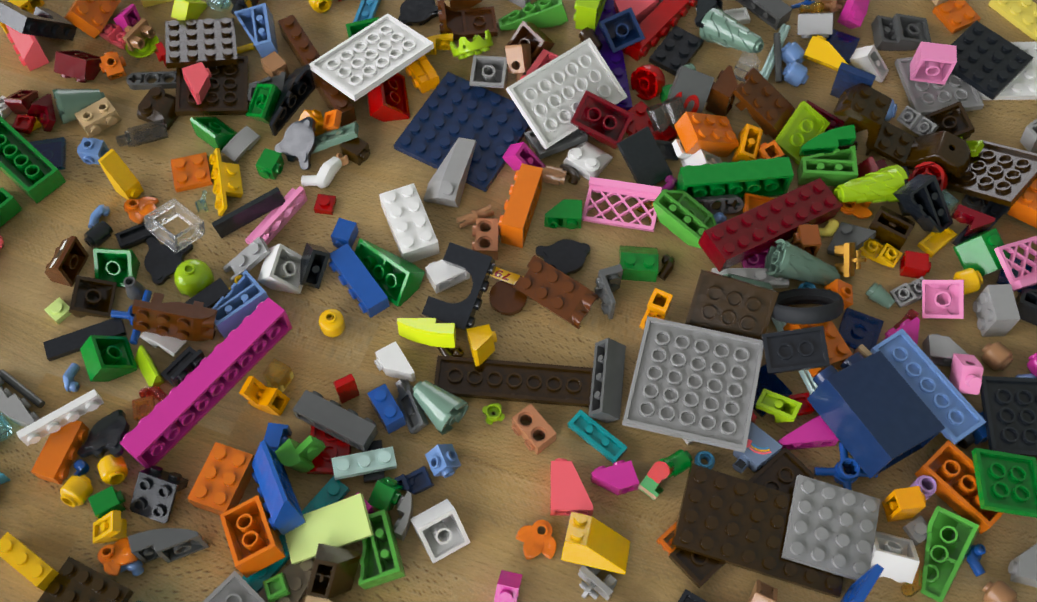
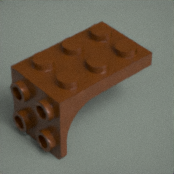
M437 0L438 10H441L438 11L439 22L443 23L440 24L441 34L453 33L454 40H459L460 37L473 39L475 35H479L482 38L485 37V31L489 30L491 37L498 36L494 6L453 9L448 7L444 0Z

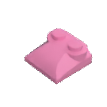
M922 280V318L964 319V280Z

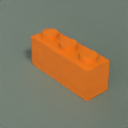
M76 420L64 425L57 432L51 433L31 472L39 479L61 485L63 480L68 477L69 468L73 461L78 457V449L88 437L89 428L83 422Z

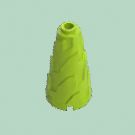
M888 166L838 185L833 194L841 203L899 202L893 193L905 185L904 180L908 179V176L901 166Z

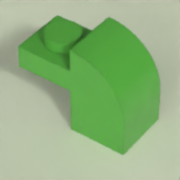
M309 435L302 443L291 438L287 439L275 453L281 464L304 473L314 468L312 460L326 446L323 441Z

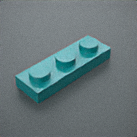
M581 409L567 424V427L613 464L627 451L628 447Z

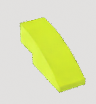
M397 318L400 336L424 345L455 348V323H437L436 318Z

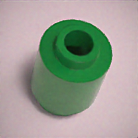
M679 449L667 457L674 464V471L668 477H676L690 468L693 459L688 451Z

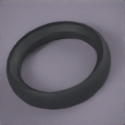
M819 288L791 289L779 292L772 317L778 321L790 324L823 323L838 318L843 312L844 303L842 297L834 291ZM799 304H818V305H824V306L807 307V308L788 307V306H791V305H799Z

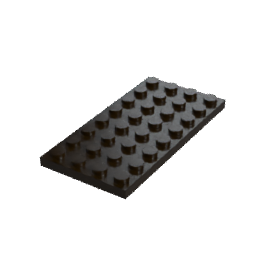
M695 464L690 466L671 546L835 598L841 596L843 576L781 558L793 495Z

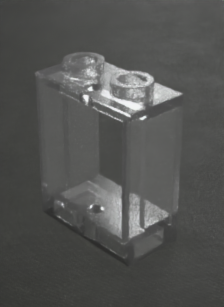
M174 198L144 216L146 230L175 253L205 235L204 221ZM179 216L190 226L174 235L163 225Z

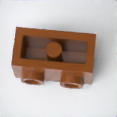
M818 224L799 225L796 233L793 234V240L790 244L816 257L822 245Z

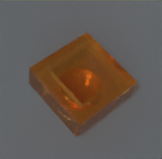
M153 396L132 400L133 419L139 421L154 410L155 399Z

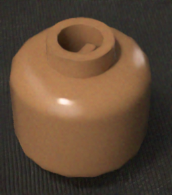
M989 342L981 350L984 353L982 361L994 371L1000 369L1004 371L1014 360L1012 358V351L1001 342L993 344Z
M990 581L982 590L985 593L983 596L984 602H1019L1017 600V592L1003 581L995 583Z

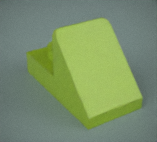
M765 388L756 403V409L775 416V423L794 422L802 406V403Z

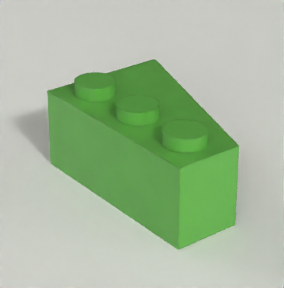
M855 145L844 150L836 149L827 154L823 152L802 157L797 169L798 185H806L821 178L827 186H838L857 178L858 166Z

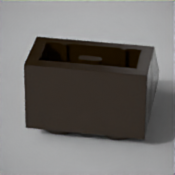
M881 206L868 229L876 231L875 239L885 244L888 243L900 251L916 222Z
M319 543L306 595L329 599L350 591L362 552Z

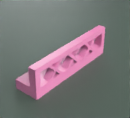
M299 186L296 190L292 188L284 196V204L272 210L245 239L248 245L258 237L263 238L267 245L308 201L303 187Z

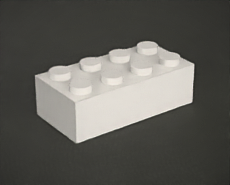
M414 183L379 194L381 207L403 259L412 263L440 253L437 237Z

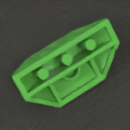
M663 189L652 203L659 222L689 246L702 249L698 242L703 232L717 225L714 215L685 191Z

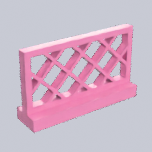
M590 177L582 221L654 232L657 214L654 207L648 211L644 203L655 201L661 193L662 187ZM592 192L600 193L603 197L594 202L591 198ZM613 195L618 196L621 200L612 205L608 198ZM630 198H636L639 203L630 208L626 201ZM606 201L610 207L601 212L597 205ZM623 203L628 210L619 215L615 208ZM642 206L645 213L637 218L633 210ZM594 207L599 213L594 217L587 216L588 211ZM613 210L617 217L612 220L606 219L604 215ZM631 213L634 220L630 223L624 222L622 217ZM649 216L652 220L651 226L643 225L640 220Z
M1037 236L994 249L1012 286L1013 292L1037 285V251L1031 248V243L1037 245ZM1018 246L1024 249L1023 255L1017 252ZM1003 250L1011 254L1009 259L1005 257ZM1029 253L1035 256L1034 262L1028 259ZM1015 257L1021 260L1020 266L1014 263ZM1026 264L1032 267L1031 272L1025 269ZM1012 268L1019 271L1017 278H1015Z

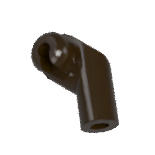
M562 163L560 167L566 170L567 175L570 176L568 182L576 185L578 180H580L577 170Z
M668 254L663 256L661 261L665 265L657 275L664 281L672 272L675 259Z
M437 347L442 356L462 357L464 355V351L461 348L450 350L449 348Z

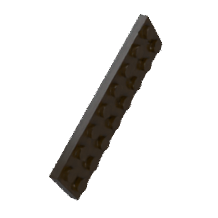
M438 355L434 385L457 397L589 407L593 368L486 359L480 366L476 367L473 358Z
M784 447L749 482L793 495L796 476L800 474L813 479L816 476ZM676 548L669 555V558L699 589L726 564L725 562L680 548Z

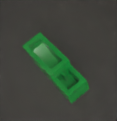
M842 126L819 134L801 147L799 157L823 152L827 154L838 149L839 146L853 145L856 139L855 126Z

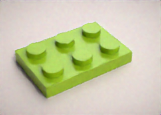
M802 101L775 141L783 153L799 165L802 157H806H799L801 147L812 138L824 133L830 122L807 102Z

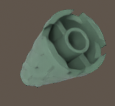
M713 8L709 10L701 22L704 24V27H700L699 34L701 39L707 42L749 53H758L764 48L761 36L750 31V29L726 14L722 9Z
M778 239L774 242L778 245L770 247L765 259V268L769 269L766 274L776 278L795 279L803 282L809 281L825 286L837 278L840 279V274L836 267L823 262L783 239Z

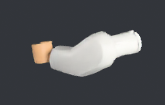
M338 153L336 157L333 156L322 164L317 175H302V186H318L320 189L328 187L339 169L349 163L348 156L345 155L343 157L342 153Z

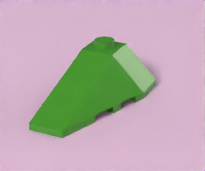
M538 0L532 4L531 2L526 3L522 10H514L498 19L501 31L517 30L522 21L534 23L538 28L563 25L565 22H568V17L563 0Z
M938 505L927 527L921 593L938 602H943L980 530V526Z

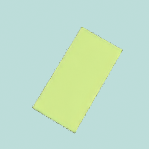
M359 493L303 514L306 522L286 533L285 538L291 563L295 565L314 558L319 543L341 548L373 536L363 494Z

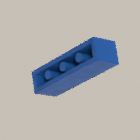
M348 243L330 253L329 267L333 272L339 274L338 279L343 286L347 285L352 299L358 300V306L363 314L367 313L371 318L390 307L388 297Z

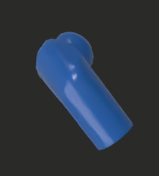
M980 543L972 545L966 557L976 577L986 573L980 563L982 555L986 553V548Z

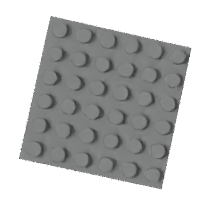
M647 316L622 425L745 453L764 349L763 341Z

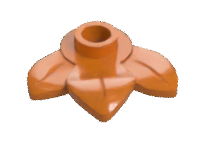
M150 196L140 199H129L124 203V210L129 214V219L132 222L141 224L144 217L159 216L158 208L155 206L159 203V200Z
M871 202L841 203L843 206L840 211L846 215L852 214L861 219L869 218L873 215L868 209Z
M537 520L533 525L523 526L518 531L516 539L524 542L523 552L527 560L535 558L541 552L548 559H552L554 556L556 541L552 537L553 529L548 521ZM540 526H543L546 529V532L543 535L538 533V528Z
M128 537L121 538L114 544L104 546L100 549L97 556L99 562L103 564L106 574L111 576H118L121 566L138 560L131 553Z

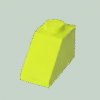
M174 0L171 17L177 19V21L197 20L207 8L208 3L202 0Z

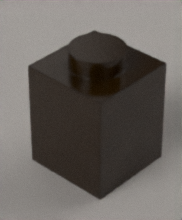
M358 137L343 142L340 145L342 155H347L350 161L359 166L370 156L368 143Z

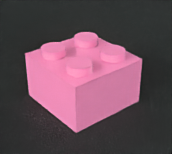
M921 41L910 63V80L945 85L957 63L956 46Z

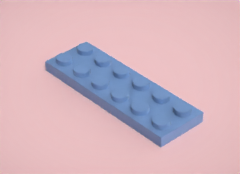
M900 329L870 350L872 354L878 351L882 352L942 423L945 429L941 433L954 445L986 423L982 416L903 329Z

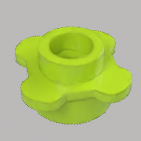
M495 403L483 407L482 412L486 416L485 421L487 424L491 425L495 421L501 422L505 419V415L501 412V404Z

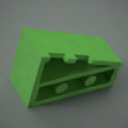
M385 509L369 514L374 535L362 540L361 574L358 585L364 590L406 576L392 520Z

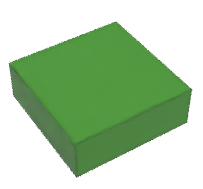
M283 572L262 581L269 602L277 601L291 594Z

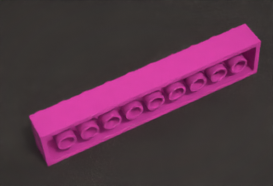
M269 297L259 303L251 315L246 316L242 323L236 329H233L222 343L216 345L208 357L203 358L199 365L192 372H189L178 386L171 389L169 395L163 401L155 405L153 411L143 417L132 431L125 434L120 442L122 447L145 469L155 466L292 329L286 311Z

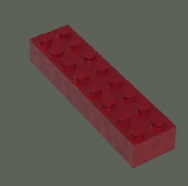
M819 178L705 230L698 244L717 270L721 272L769 249L771 246L778 245L774 243L778 239L788 240L792 238L799 225H820L834 218L843 205L823 180Z

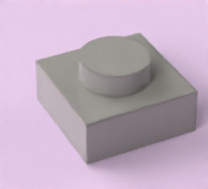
M920 516L903 527V530L913 540L915 546L927 539L928 523Z

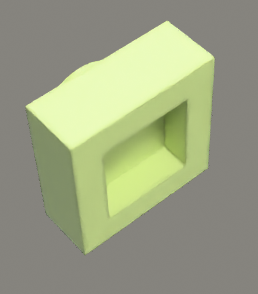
M60 297L44 309L58 324L72 314L69 313L70 306Z

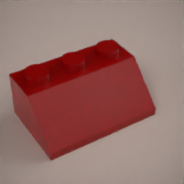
M396 73L367 93L371 117L383 122L410 118L405 76Z

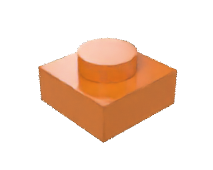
M338 109L325 112L322 129L326 131L338 129L341 124L342 112Z

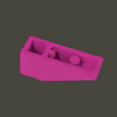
M847 0L837 22L849 29L860 27L868 11L870 0Z
M818 415L778 440V443L782 445V449L786 447L788 450L835 446L839 439L821 416Z

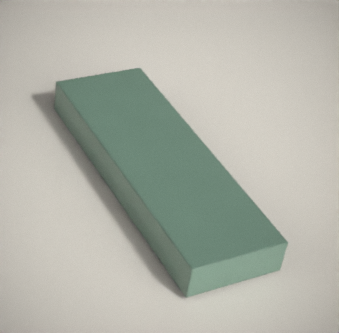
M353 122L315 136L318 138L312 154L357 138L359 125L357 122Z

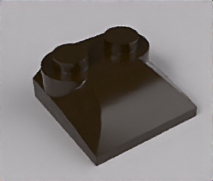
M161 87L150 89L138 105V118L169 130L178 118L175 113L176 97L167 94Z
M961 101L926 115L927 119L939 126L935 132L948 131L958 137H962L963 140L968 139L975 132Z
M77 275L69 313L79 318L85 316L110 318L117 282Z

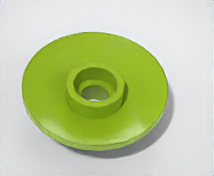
M155 35L152 39L146 38L144 40L145 46L141 50L136 48L132 52L128 50L127 43L125 49L130 56L142 58L153 54L157 50L155 44L160 43Z

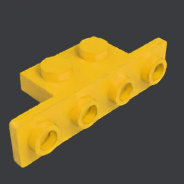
M215 148L213 154H210L209 164L212 165L211 178L214 179L215 209L218 210V216H223L227 209L226 196L241 198L243 187L239 164L222 162L220 148Z

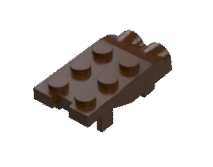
M753 67L744 76L746 81L739 83L732 92L740 100L735 106L740 111L747 108L752 119L761 127L763 133L775 140L794 113L795 108Z
M534 255L527 265L529 268L528 272L524 277L520 276L513 287L564 321L580 329L581 321L589 313L595 300H599L600 297L589 288Z
M154 292L151 302L134 299L132 314L136 315L133 319V329L140 332L155 333L160 336L174 337L180 340L196 342L214 340L216 334L214 323L218 310L204 307V302L194 301L193 305L182 302L162 303L164 294Z

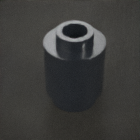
M105 221L98 222L84 234V241L91 248L93 246L98 248L111 237L113 229Z

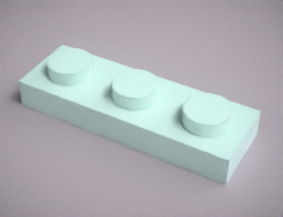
M393 446L331 458L335 480L397 468Z

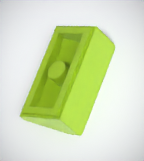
M140 345L135 361L152 390L162 385L164 379L144 345Z

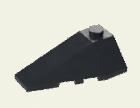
M309 65L295 69L287 77L269 123L272 135L276 136L314 91L315 84Z

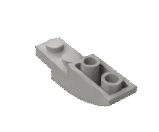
M0 377V412L11 421L23 427L39 420V416L34 411L31 413L28 409L31 405L25 397L20 398L15 393L12 394L8 388H3L2 384H4V381Z

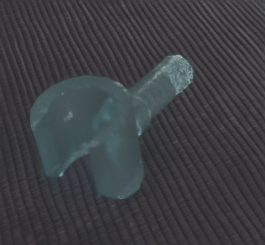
M203 190L200 200L195 202L198 213L202 209L205 212L208 211L206 190Z

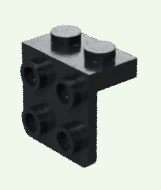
M189 346L161 373V376L173 387L178 386L185 376L192 372L199 365L200 361L205 358L203 351L199 349L196 352Z
M151 466L139 471L130 504V511L161 523L168 522L176 493L186 488L189 480L183 478L179 473L163 471V468L160 466Z

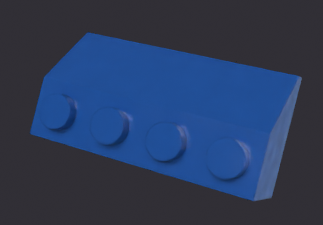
M265 440L261 441L251 463L254 470L252 476L260 486L257 490L262 499L265 500L263 507L271 516L268 519L271 527L274 530L278 529L282 535H285L306 521L284 465L280 463L276 453Z

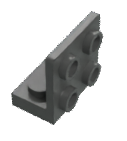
M621 264L599 270L598 278H596L594 291L600 297L603 314H607L609 320L613 319L616 305L612 292L618 290L621 284L623 274Z

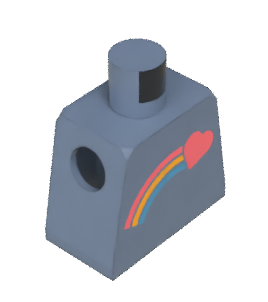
M751 422L745 453L733 451V455L737 460L732 466L739 473H743L747 467L753 472H757L781 451L782 445Z

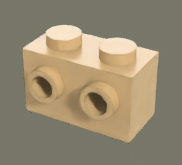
M106 97L74 114L90 138L121 121L116 109Z

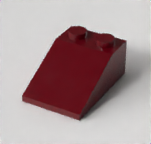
M586 90L570 123L597 141L616 149L618 147L617 143L622 140L634 114Z

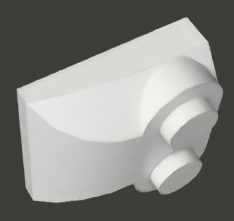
M586 141L579 144L576 148L570 149L563 164L575 168L579 175L589 180L590 177L597 178L613 157Z

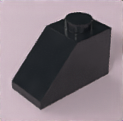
M306 243L301 258V285L319 289L330 257V253L324 247Z

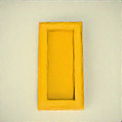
M949 227L941 233L931 232L917 246L932 258L952 241L957 234Z

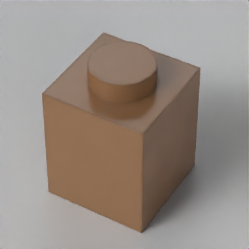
M275 51L261 59L264 71L271 78L280 75L281 72H286L287 76L289 75L286 62Z

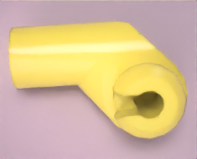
M834 218L829 219L824 228H819L820 237L833 236L839 228V222Z

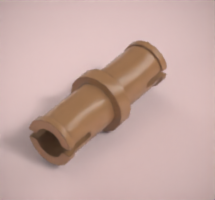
M489 204L476 211L473 209L471 213L459 218L457 217V223L465 221L458 225L459 228L462 229L476 223V218L494 216L493 210L486 213V211L492 209L491 205Z

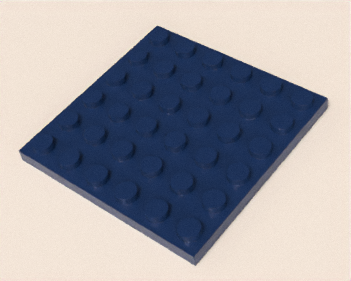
M447 72L397 139L394 149L438 169L459 137L476 140L466 183L486 192L506 163L502 158L511 144L520 143L525 136L524 133L529 130L530 126L514 101L486 88L470 86V81Z

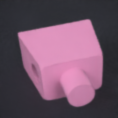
M953 353L949 381L960 393L979 395L982 385L983 366L974 355Z

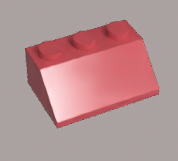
M6 25L9 31L6 35L11 43H15L12 46L17 55L21 54L18 58L23 66L27 65L29 70L32 71L50 63L36 36L21 34Z

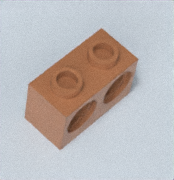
M476 218V225L472 227V236L476 237V240L472 241V250L493 257L494 260H498L499 219Z
M529 404L512 417L511 428L517 436L521 435L525 440L524 444L530 451L534 450L537 455L556 441L557 433L532 404ZM524 420H528L531 422V424L528 426H524L521 424V422ZM536 435H541L544 437V439L541 441H537L534 439V437Z

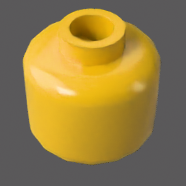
M308 0V3L317 13H325L331 8L332 0Z
M973 268L958 271L953 277V280H964V295L979 291L983 284L981 273Z
M327 309L319 316L320 329L327 337H337L345 330V320L340 311Z
M108 454L97 465L101 479L106 484H120L128 476L129 470L123 456L114 457L112 454Z
M85 475L71 476L60 489L61 500L70 507L83 505L93 493L91 480Z

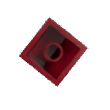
M79 50L57 51L55 54L54 72L61 74V77L76 78L77 82L87 83L88 80L96 78L101 70L99 63H102L100 56Z

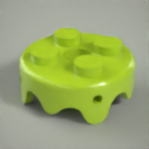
M489 30L485 31V40L481 36L475 35L473 42H469L466 37H460L459 47L456 46L454 41L450 42L453 57H458L459 60L472 55L483 54L490 51V47L493 46Z

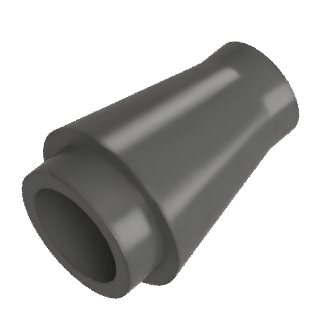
M126 277L123 283L127 297L131 300H141L146 290L145 287L135 280L134 277Z

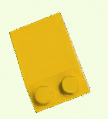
M571 512L561 560L625 575L631 541L592 516Z

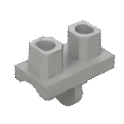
M584 565L579 569L580 572L578 573V576L584 580L579 584L584 590L582 594L584 599L590 595L596 600L600 594L608 601L613 594L617 579L608 574L601 581L597 574L602 569L585 567Z

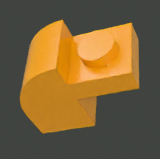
M655 288L639 328L644 330L647 316L665 320L673 295Z
M248 376L239 392L248 400L247 403L254 408L277 416H281L290 400L279 389L266 387L254 376Z

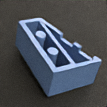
M266 3L234 12L262 58L274 51L278 54L273 15Z
M246 269L242 273L243 277L237 283L232 284L230 292L225 297L222 296L212 308L218 310L214 325L224 339L242 323L246 316L251 315L256 310L259 303L268 298L266 291Z

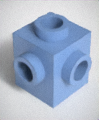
M83 137L77 147V153L81 160L90 165H100L98 160L109 151L104 140Z
M437 444L425 454L433 476L450 477L461 466L452 444Z

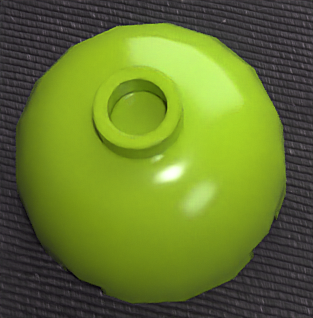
M189 259L180 263L176 268L174 281L182 295L185 294L192 298L214 282V274L205 262Z

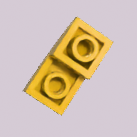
M453 33L427 37L428 40L433 42L434 48L425 55H437V50H451L450 42L454 41Z
M871 238L865 241L864 246L858 249L861 250V255L891 268L895 267L903 254L890 244L886 243L883 246Z

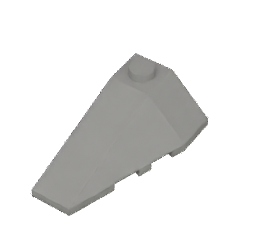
M461 137L457 139L429 181L424 197L425 202L459 208L476 140Z

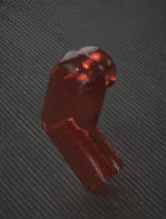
M158 386L145 387L139 391L140 398L145 400L157 399L160 402L168 396Z

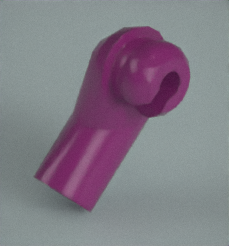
M668 175L665 178L667 184L662 187V190H673L677 184V179L673 175Z

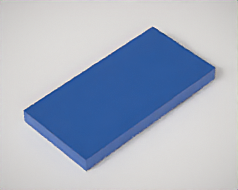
M879 564L872 566L850 585L840 602H864L884 568Z

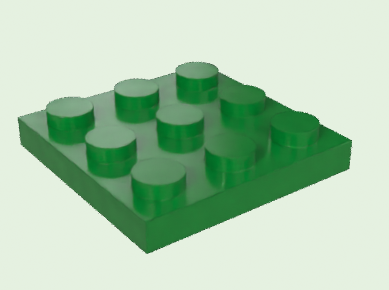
M974 448L971 452L980 509L1037 518L1036 457Z

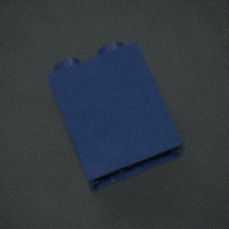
M881 351L866 358L860 352H857L840 365L842 370L837 371L831 365L813 378L818 387L807 400L870 479L922 449L945 429Z

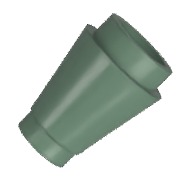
M876 282L865 293L868 299L887 309L895 302L886 289Z

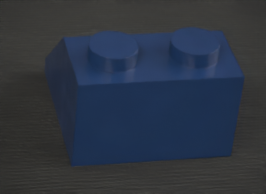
M631 7L600 21L599 28L613 53L645 39Z

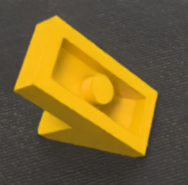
M112 510L93 523L92 544L114 542L127 537V520L121 518V511Z

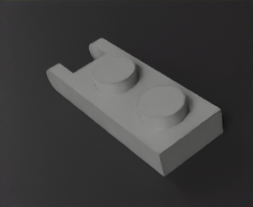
M256 238L223 267L225 272L231 270L234 272L230 282L232 284L235 283V277L242 275L245 269L249 272L267 257L271 251L263 238Z

